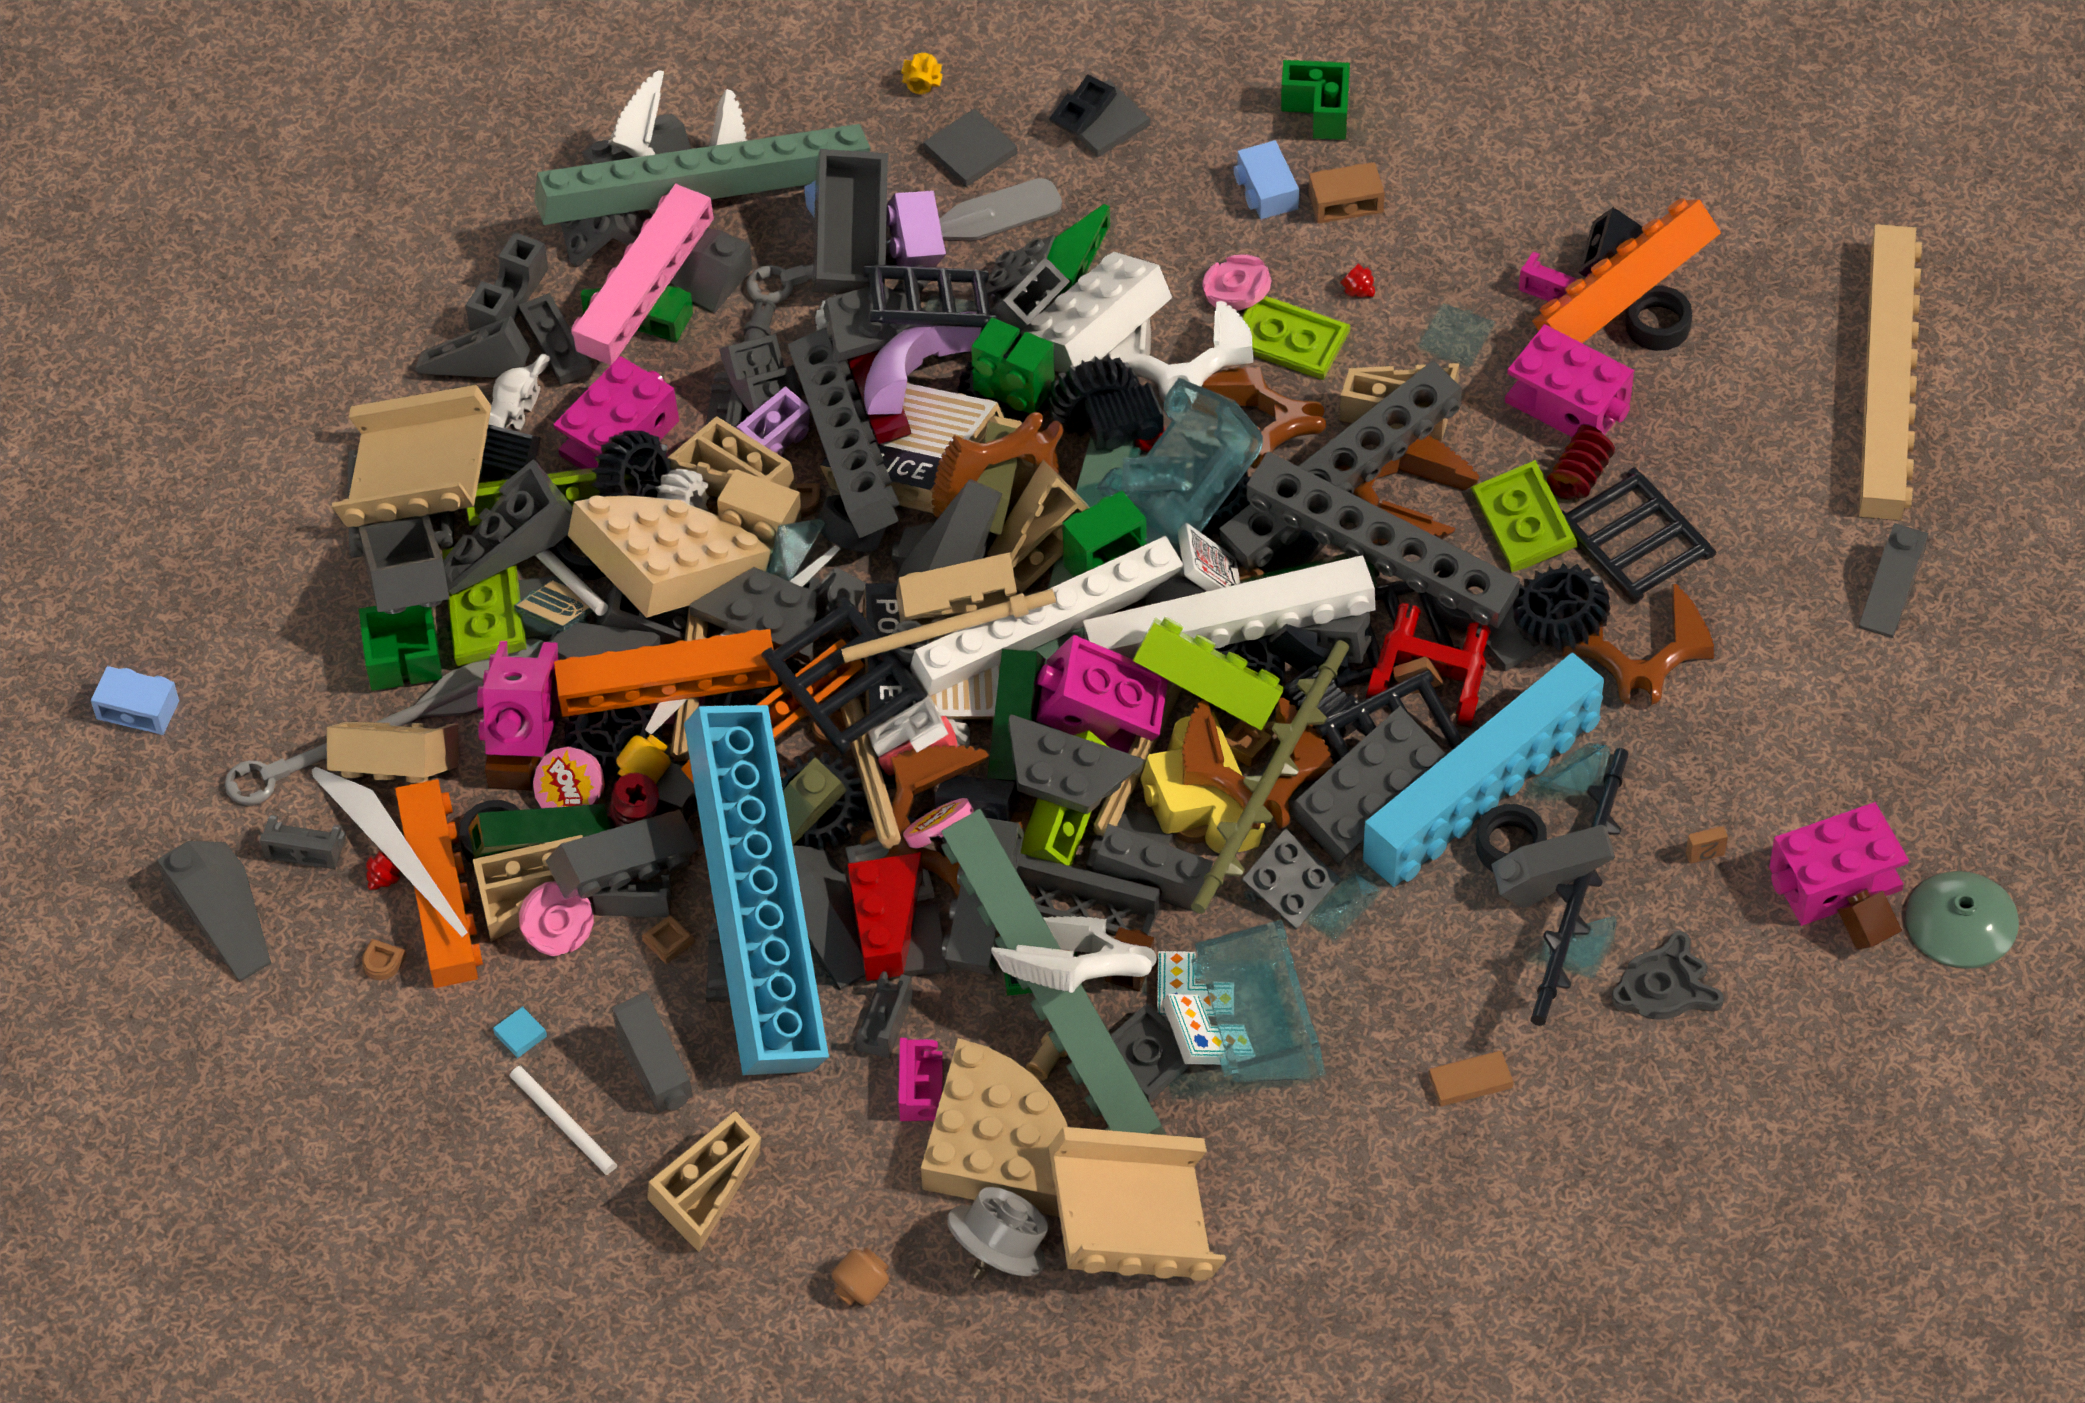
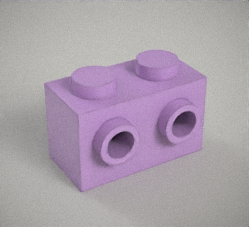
M934 191L895 193L887 203L886 226L890 227L891 256L896 258L897 266L915 267L919 264L923 265V267H936L946 255Z
M785 386L737 425L736 429L782 456L784 450L793 442L799 443L809 431L810 407Z

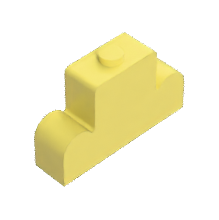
M1211 712V716H1214L1224 756V767H1230L1242 775L1214 712ZM1191 716L1179 719L1175 723L1167 751L1148 755L1140 781L1144 788L1146 804L1153 808L1164 833L1171 834L1208 825L1205 835L1206 843L1213 851L1220 853L1226 840L1217 829L1219 823H1237L1243 809L1232 797L1214 786L1183 785L1182 745L1184 744L1183 740L1187 727H1189V720L1191 721ZM1261 823L1259 830L1251 827L1238 852L1259 847L1266 827L1264 823Z

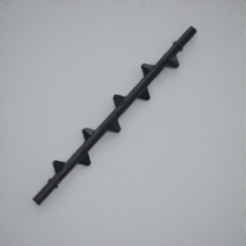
M1617 748L1614 751L1608 773L1603 778L1604 786L1589 785L1586 791L1598 804L1591 827L1604 825L1609 835H1619L1621 832V827L1613 820L1610 814L1618 788L1623 783L1622 775L1629 756L1628 751L1623 748ZM1596 870L1576 878L1573 884H1558L1555 891L1567 904L1558 932L1545 931L1543 934V938L1552 952L1542 984L1537 988L1538 997L1531 1016V1022L1534 1025L1543 1026L1546 1023L1552 1000L1557 996L1556 987L1568 989L1571 986V982L1562 968L1572 936L1588 935L1591 928L1579 916L1588 885L1600 887L1603 883Z

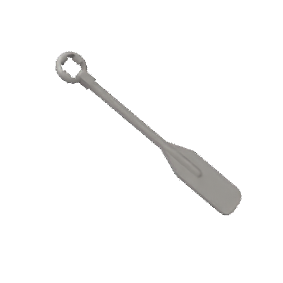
M1038 178L961 202L939 218L943 240H979L1053 216L1061 210L1062 200L1052 181ZM890 240L886 241V255L890 254ZM813 264L806 267L799 265L787 270L773 265L762 266L753 271L748 277L746 284L747 292L755 301L757 299H764L763 304H766L767 300L778 304L789 297L793 286L813 279ZM771 274L779 275L784 289L769 293V295L761 294V290L755 281L758 278L763 280L764 278L771 277Z
M534 638L527 639L526 650L510 653L508 657L538 658L544 641ZM489 659L473 662L449 672L415 705L376 722L390 723V726H403L419 718L463 716L483 709L477 706L478 687L483 686L484 671L489 670ZM510 676L509 679L518 680L520 677ZM327 743L287 760L283 758L269 765L252 760L240 762L232 767L226 776V793L232 801L240 805L254 806L261 804L269 799L274 792L276 781L326 759ZM251 770L260 771L264 783L268 784L264 791L260 789L250 793V797L241 796L237 783L233 782L236 776L241 777L251 773Z

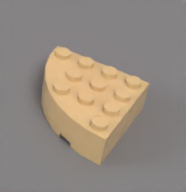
M593 496L590 499L575 501L568 532L569 538L646 618L689 606L695 600L753 567L766 572L771 551L758 540L756 535L722 520L718 515L690 506L682 500L669 501L653 497Z
M958 1038L921 1166L922 1189L975 1200L981 1189L997 1187L1019 1195L1035 1206L1042 1214L1060 1217L1049 1145L1062 1127L1068 1126L1053 1096L1034 1075L1013 1059L987 1046Z

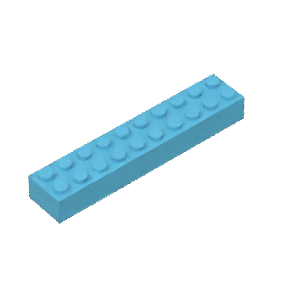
M768 705L699 706L684 722L742 1075L814 1071L829 1058L769 708Z

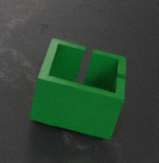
M992 317L971 346L972 366H974L973 389L987 398H994L1004 402L1015 410H1023L1030 414L1037 412L1048 397L1047 392L1051 389V382L1055 381L1053 342L1025 331L1007 359H1005L1003 356L1019 335L1020 329Z
M1122 490L1112 496L1102 498L1096 505L1081 513L1071 515L1062 523L1064 567L1073 577L1104 564L1095 553L1097 550L1109 562L1147 545V542L1144 540L1147 538L1146 517Z
M415 605L406 607L405 611L396 614H387L385 611L378 612L376 606L358 608L365 664L371 691L404 686L403 680L410 679L411 684L440 680L443 677L432 607Z

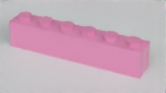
M678 184L672 187L668 195L662 196L656 212L651 219L645 220L639 236L634 243H630L627 246L623 259L618 266L610 270L606 283L600 292L594 293L586 312L582 317L580 316L575 320L572 327V335L576 352L611 365L619 357L713 221L711 197Z

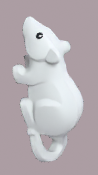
M541 354L533 364L507 370L496 379L493 387V402L491 404L489 425L507 429L509 425L514 424L516 430H521L525 423L524 410L531 411L537 401L540 392L537 378L547 367L551 359L549 356Z

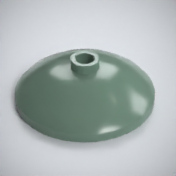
M1950 871L1934 875L1922 882L1913 891L1906 908V926L1916 946L1931 959L1955 968H1978L1999 960L2013 946L2018 933V912L2011 897L1997 883L1976 873ZM1960 905H1966V906H1969L1970 908H1969V909H1965V908H1962Z

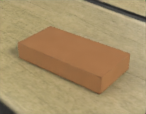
M1502 1050L1429 1069V1077L1440 1107L1511 1089L1514 1083Z

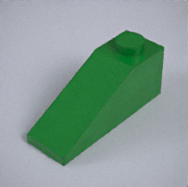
M1101 205L1054 239L1047 259L1070 281L1057 294L1058 296L1068 291L1078 282L1080 277L1087 273L1110 227L1109 205Z
M667 286L637 331L677 343L693 314L691 293L679 287ZM602 288L583 289L580 294L583 314L588 309L594 293L600 292Z

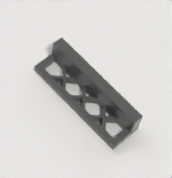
M1020 853L1017 873L1025 886L1036 888L1041 896L1033 901L1042 917H1079L1080 915L1076 914L1080 912L1082 917L1087 918L1090 916L1086 909L1098 904L1107 907L1111 916L1104 918L1106 919L1107 934L1116 935L1119 927L1132 930L1126 928L1121 919L1131 914L1146 917L1142 931L1150 935L1159 910V889ZM1063 895L1071 897L1076 906L1066 911L1055 909L1050 900Z

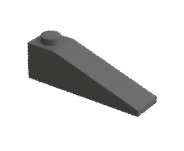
M641 212L639 215L644 223L646 219H651L654 214ZM707 228L670 282L675 287L690 292L693 304L715 314L753 269L750 244L724 231Z
M534 459L504 483L499 490L502 496L491 510L485 508L478 516L482 520L471 535L462 536L443 560L448 592L452 595L556 545L568 535L573 508Z
M972 479L968 480L904 560L896 583H898L899 577L909 573L925 572L980 559L1003 493Z
M187 841L157 859L164 884L239 982L271 964L245 867L226 842Z
M793 846L810 950L837 987L842 990L865 977L854 907L845 874L826 849L818 850L817 847Z

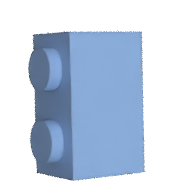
M1276 140L1238 150L1237 165L1233 167L1237 184H1244L1246 188L1245 197L1250 210L1256 209L1260 219H1265L1299 209V187Z
M107 666L91 698V703L98 720L164 735L179 703V697L175 683L165 677H151L136 673L128 668L118 669Z

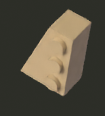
M1449 363L1448 368L1442 369L1458 383L1460 363ZM1415 365L1413 370H1394L1393 366L1349 368L1341 393L1340 421L1354 423L1426 365ZM1419 403L1416 406L1420 408L1429 407L1430 404ZM1444 418L1437 423L1428 436H1432L1433 439H1438L1439 442H1442L1448 419ZM1396 423L1392 424L1390 427L1394 429H1400L1404 427V425Z
M717 416L668 457L671 460V469H687L702 474L703 481L708 483L706 494L710 496H720L735 469L797 491L791 462Z
M1042 460L1003 525L1001 535H997L987 555L991 557L1010 552L1016 588L1023 593L1063 555L1062 523L1071 515L1081 513L1090 507Z
M1010 552L925 572L909 573L899 577L896 588L900 623L911 620L918 622L922 626L1010 601L1009 597L1017 593Z
M342 722L327 727V770L341 771V777L358 778L363 777V773L373 774L375 780L396 779V776H406V782L421 783L428 781L429 776L457 768L459 763L458 724H446L444 727L431 729L424 728V723H412V727L390 726V723Z
M582 835L473 859L491 942L519 927L521 906L524 899L534 888L545 882L555 881L546 863L547 858L560 844L582 838Z
M734 1111L649 1181L648 1200L698 1252H700L758 1158L761 1137Z

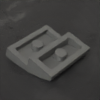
M776 334L719 348L729 380L743 405L750 413L755 412L785 386L802 399L794 365L784 367Z

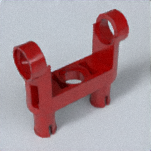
M1400 604L1393 630L1385 635L1377 666L1373 669L1365 699L1387 689L1394 663L1404 664L1427 657L1442 676L1464 682L1456 714H1459L1457 725L1471 728L1479 700L1478 693L1486 667L1483 654L1491 632L1490 628L1482 625L1480 635L1476 637L1479 623H1470L1467 627L1468 631L1463 648L1459 650L1413 637L1421 610L1417 606L1412 605L1410 616L1406 618L1409 604Z

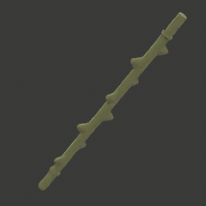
M1339 640L1335 643L1327 660L1319 667L1317 678L1299 679L1297 687L1306 695V698L1292 723H1275L1273 725L1272 731L1281 743L1263 776H1246L1244 778L1243 784L1253 794L1237 823H1219L1217 829L1226 840V843L1210 872L1204 876V883L1191 905L1194 912L1203 914L1206 911L1215 892L1223 885L1225 875L1242 876L1245 869L1235 856L1253 824L1270 823L1272 821L1273 815L1263 805L1280 775L1296 776L1299 772L1298 767L1290 756L1306 726L1324 724L1327 717L1317 706L1331 681L1337 677V670L1349 650V645L1346 642Z

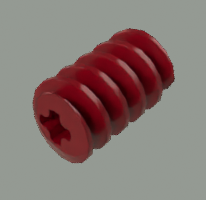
M1581 424L1571 438V442L1566 446L1564 453L1559 457V461L1554 465L1552 472L1547 477V484L1552 493L1567 500L1574 499V497L1586 498L1590 494L1591 488L1597 483V478L1602 475L1603 468L1608 465L1609 458L1615 454L1613 443L1596 427Z
M637 772L628 773L620 777L614 784L615 788L609 816L613 821V827L617 828L655 817L659 800L658 787L655 782L647 775Z

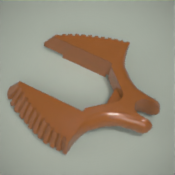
M1260 366L1256 368L1236 367L1235 369L1229 368L1228 370H1222V372H1215V374H1212L1203 382L1200 395L1196 400L1191 401L1190 394L1187 392L1179 393L1190 407L1258 406L1260 410L1275 417V421L1266 426L1264 431H1260V427H1207V431L1183 432L1184 439L1194 451L1205 454L1207 457L1211 456L1213 459L1218 458L1219 461L1225 460L1228 463H1238L1240 466H1251L1256 469L1268 451L1273 453L1274 449L1285 441L1297 436L1321 434L1326 428V420L1322 417L1325 410L1321 403L1293 400L1268 388Z
M1034 412L1014 432L993 441L979 443L954 435L952 437L953 441H950L948 443L949 446H946L944 449L945 452L941 455L942 459L939 460L940 465L937 467L939 471L936 472L937 478L934 481L936 484L933 487L935 492L932 493L934 500L931 501L932 505L935 506L932 508L933 514L939 518L968 480L977 481L989 463L996 464L1019 457L1033 464L1034 473L1042 460L1054 470L1053 452L1063 434L1062 424L1055 420L1045 431L1037 433L1042 424L1043 416L1039 412Z
M1427 436L1422 440L1417 439L1408 446L1407 451L1401 458L1396 461L1391 460L1384 465L1380 473L1370 482L1364 481L1355 488L1353 495L1443 540L1455 532L1454 527L1433 521L1432 516L1384 500L1382 503H1379L1380 499L1372 488L1376 479L1397 473L1399 469L1441 484L1467 490L1477 484L1479 475L1477 471L1473 472L1474 468L1472 465L1468 466L1469 462L1462 460V457L1456 455V452L1451 451L1449 447H1445V444L1440 443L1438 439ZM1346 465L1338 467L1339 469H1341L1339 471H1347L1351 469V467ZM1376 539L1373 541V543L1380 542V544H1384L1385 542L1389 543L1385 539Z
M1672 584L1673 642L1668 644L1650 660H1631L1610 642L1603 641V627H1600L1599 636H1589L1588 645L1579 642L1576 644L1575 650L1570 646L1563 647L1562 656H1568L1573 652L1577 657L1596 660L1616 679L1619 697L1623 703L1630 704V692L1641 688L1650 694L1651 705L1657 704L1662 698L1664 679L1669 672L1685 660L1714 659V643L1709 629L1694 602L1679 585Z
M1279 698L1276 704L1275 721L1276 723L1291 724L1298 711L1296 710L1297 707L1290 705V701L1285 698ZM1201 700L1197 704L1198 708H1194V714L1191 713V721L1189 720V727H1187L1183 740V785L1214 786L1232 797L1244 810L1253 793L1243 784L1245 777L1230 767H1224V756L1214 716H1211L1208 701ZM1313 725L1306 726L1290 756L1298 767L1299 772L1296 776L1281 775L1263 805L1273 815L1279 829L1285 828L1290 822L1289 800L1295 790L1302 783L1317 781L1334 766L1333 760L1330 757L1331 753L1327 751L1329 749L1328 746L1325 745L1324 739H1321V736L1317 734L1315 728H1312ZM1261 823L1252 825V828L1257 830L1261 827Z
M942 745V747L934 746V748L928 746L919 752L912 748L910 752L907 750L904 751L903 755L899 753L898 757H891L896 780V793L891 806L901 841L898 845H893L887 855L882 858L921 852L923 869L936 873L950 887L956 897L959 896L961 885L957 884L959 862L952 865L948 857H943L939 852L925 847H909L903 832L911 825L908 815L914 802V795L977 767L989 757L985 750L979 748L976 751L972 746H969L967 749L965 745H959L958 748H955V745H950V747H947V745ZM875 826L864 832L860 837L861 846L879 841Z

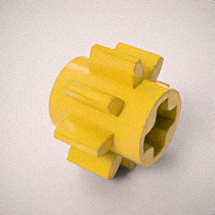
M928 53L914 54L912 61L904 60L901 70L903 74L902 83H907L908 89L916 94L930 92L931 86L939 88L943 76L940 73L942 64H937L936 58Z

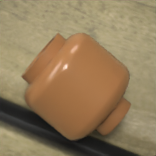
M867 1247L863 1251L851 1249L831 1273L833 1281L838 1285L833 1292L849 1306H852L855 1301L864 1306L870 1305L889 1283V1276L886 1273L889 1266Z

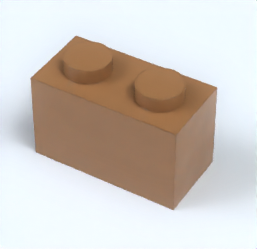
M1375 162L1309 173L1308 194L1318 224L1384 213L1385 192Z

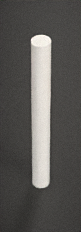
M549 549L535 555L597 615L602 616L608 611V605Z
M517 1066L512 1070L510 1077L605 1175H608L617 1168V1164L521 1066Z

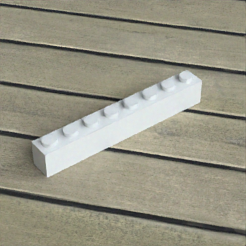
M1164 536L1050 588L1053 589L1056 603L1028 610L1029 614L1015 618L1014 615L955 631L916 649L910 669L927 697H930L999 665L1002 649L1030 651L1082 627L1083 620L1108 615L1147 597L1149 592L1159 584L1170 579L1179 578L1184 565L1168 538Z
M1362 555L1083 620L1085 640L1133 659L1154 618L1156 617L1162 621L1164 617H1168L1184 627L1183 633L1193 638L1199 634L1216 644L1214 648H1221L1229 644L1256 640L1263 636L1275 634L1285 624L1301 628L1374 611L1375 588Z

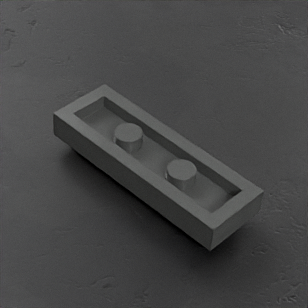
M550 293L518 305L519 313L542 354L551 358L548 364L560 385L592 373L591 363L587 356L576 352L572 331Z

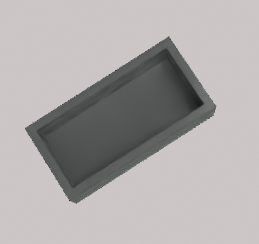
M819 150L815 177L812 292L843 294L869 287V278L864 277L863 267L865 265H885L888 153Z
M429 515L358 527L365 567L378 612L385 611L387 614H396L405 611L406 607L415 605L434 607L441 604L442 600L450 599L443 559Z
M1399 706L1297 798L1289 808V813L1328 855L1339 864L1364 841L1365 821L1438 763L1446 754L1408 713Z

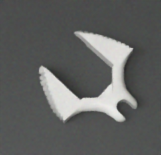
M664 71L653 73L652 78L649 76L646 79V83H642L641 89L638 88L636 95L632 96V101L629 100L628 106H625L624 112H621L611 135L612 139L608 141V144L619 147L634 158L655 155L653 149L648 147L651 142ZM726 89L718 103L709 146L747 141L745 139L747 135L744 132L745 125L742 124L744 122L743 117H741L742 110L741 108L738 109L740 104L734 100L736 95L731 90ZM657 208L648 209L652 214L657 210Z
M1223 301L1216 302L1214 348L1208 349L1191 362L1168 365L1150 356V318L1108 354L1112 360L1120 358L1123 363H1128L1137 377H1143L1154 382L1159 388L1161 400L1165 403H1171L1172 397L1180 392H1187L1190 394L1191 401L1196 400L1200 395L1203 382L1221 368L1254 363L1252 332L1248 324H1245L1243 318L1240 317V314L1236 313L1235 308L1232 309V306H1227V303Z
M1082 916L1043 917L1061 950L1017 945V950L995 947L991 949L1003 972H1007L1009 975L1025 981L1071 993L1084 980L1106 976H1146L1150 973L1157 959L1156 953L1152 948L1124 943L1106 934V919ZM1074 951L1090 953L1073 957Z

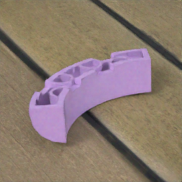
M975 311V312H959V313H974V314H977L976 311ZM912 325L897 334L881 348L867 375L864 390L867 414H902L907 385L906 375H909L922 364L923 358L933 354L934 356L941 357L953 353L971 352V346L980 335L981 328Z

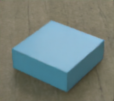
M523 1006L493 1028L497 1038L517 1058L547 1037L546 1030Z

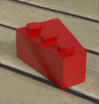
M919 852L849 863L850 890L866 981L878 980L882 972H886L888 978L901 976V974L904 975L911 940V930L914 915H916L919 890L923 880L922 854Z

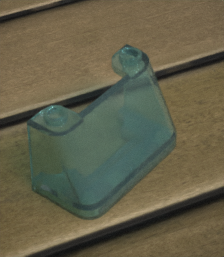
M1181 378L1177 379L1164 400V411L1172 422L1133 474L1120 467L1113 468L1096 487L1103 497L1112 496L1122 490L1146 517V525L1178 544L1177 529L1183 524L1188 523L1201 532L1259 455L1263 445L1261 431L1235 400Z
M1282 919L1194 943L1198 958L1191 959L1196 980H1204L1222 1040L1225 1053L1218 1056L1224 1077L1232 1075L1233 1082L1314 1080L1326 1076L1320 1044L1309 1017L1293 957L1288 947L1287 935Z

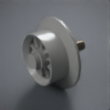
M986 1187L981 1189L972 1205L956 1206L948 1214L947 1224L953 1236L965 1249L977 1257L976 1262L969 1271V1274L974 1279L983 1280L990 1266L1019 1276L1037 1275L1045 1267V1255L1039 1244L1048 1230V1223L1035 1206L1019 1195L997 1187Z

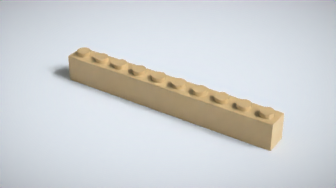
M1875 224L1873 232L1859 517L1902 520L1904 508H1911L1913 488L1906 487V480H1912L1914 459H1907L1908 452H1913L1915 431H1908L1909 424L1914 425L1916 404L1910 403V397H1915L1917 376H1911V369L1916 370L1918 349H1912V342L1917 343L1919 322L1913 321V315L1918 316L1920 295H1914V289H1919L1921 268H1915V262H1920L1922 242H1916V227Z

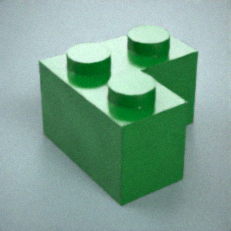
M1283 60L1281 112L1313 113V138L1346 140L1350 63Z

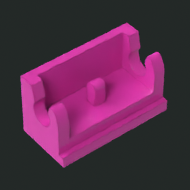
M1532 252L1520 270L1519 290L1546 301L1559 300L1567 293L1565 291L1566 287L1578 279L1542 266L1541 262L1537 261L1540 254Z
M900 1038V1121L935 1120L942 1096L943 1052L935 1051L938 1049V1042L935 1040H907V1038Z

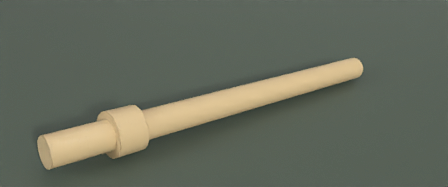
M1053 589L1024 596L1021 593L1009 597L1010 601L843 648L841 650L845 663L1011 615H1014L1015 618L1028 615V610L1056 603Z

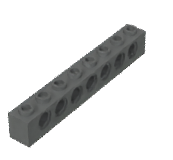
M826 327L789 343V350L847 515L859 538L898 522L894 507L900 504L891 485L886 487V485L892 482L884 464L878 465L884 462L876 442L870 443L875 441L876 438L869 422L865 421L868 419L861 400L855 401L861 397L854 380L850 379L853 375L847 361L835 362L833 360L834 344L833 340L828 337Z
M1432 360L1298 467L1353 494L1355 488L1364 481L1370 482L1380 473L1381 468L1389 461H1396L1401 458L1407 451L1408 446L1417 439L1422 440L1426 438L1442 419H1449L1454 416L1462 404V387ZM1419 403L1430 404V406L1426 408H1420L1416 405ZM1396 423L1404 425L1400 429H1394L1390 426ZM1369 444L1377 446L1373 450H1367L1363 447ZM1343 465L1351 467L1347 471H1339L1336 468ZM1283 491L1279 494V496L1284 498L1295 495L1291 491ZM1251 504L1219 528L1221 545L1236 558V561L1248 573L1257 566L1262 567L1266 565L1278 549L1283 545H1291L1298 539L1301 531L1304 530L1300 527L1298 529L1286 525L1279 516L1269 511L1267 513L1260 512ZM1314 507L1310 509V511L1315 514H1320L1325 512L1326 509L1322 507ZM1260 529H1268L1271 531L1266 535H1259L1256 533Z
M1269 451L1246 485L1247 501L1258 511L1263 513L1269 511L1279 516L1286 525L1295 529L1300 527L1312 533V536L1323 544L1329 545L1332 543L1343 549L1344 553L1350 558L1363 555L1365 561L1373 564L1383 575L1389 577L1394 575L1406 581L1407 585L1413 590L1420 593L1427 592L1437 597L1444 606L1451 609L1459 608L1467 612L1479 624H1490L1498 628L1519 594V578ZM1283 491H1291L1295 494L1289 498L1279 496ZM1314 507H1322L1326 509V511L1320 514L1312 513L1310 509ZM1354 523L1357 527L1347 530L1342 528L1341 525ZM1376 539H1385L1389 543L1378 546L1372 542ZM1412 554L1420 557V559L1415 562H1409L1404 557ZM1438 571H1448L1452 575L1447 578H1440L1435 573ZM1470 587H1479L1483 590V592L1480 594H1471L1467 591V589Z

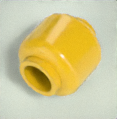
M652 734L647 739L638 735L633 736L616 759V763L620 768L617 773L620 776L636 772L645 774L656 784L671 764L669 756L664 753L668 746Z

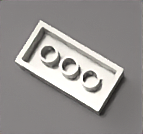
M1112 252L1105 256L1101 263L1088 274L1080 277L1078 282L1068 291L1059 295L1048 308L1038 314L1020 333L1023 336L1026 331L1053 342L1054 371L1060 373L1067 372L1070 365L1077 366L1081 364L1082 360L1084 362L1091 361L1094 356L1101 360L1171 300L1172 296L1159 265Z

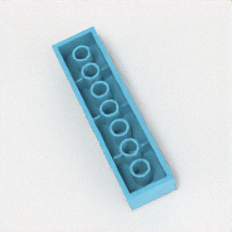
M1573 652L1365 821L1363 861L1393 887H1396L1403 880L1406 882L1412 880L1418 874L1424 862L1429 858L1432 860L1439 858L1445 851L1447 843L1455 837L1458 839L1464 837L1470 831L1476 819L1486 814L1490 809L1497 807L1499 800L1505 795L1513 796L1516 794L1528 776L1532 773L1535 775L1540 774L1549 764L1550 758L1557 752L1563 754L1568 751L1580 733L1583 731L1589 733L1597 726L1601 718L1600 708L1603 700L1604 678Z

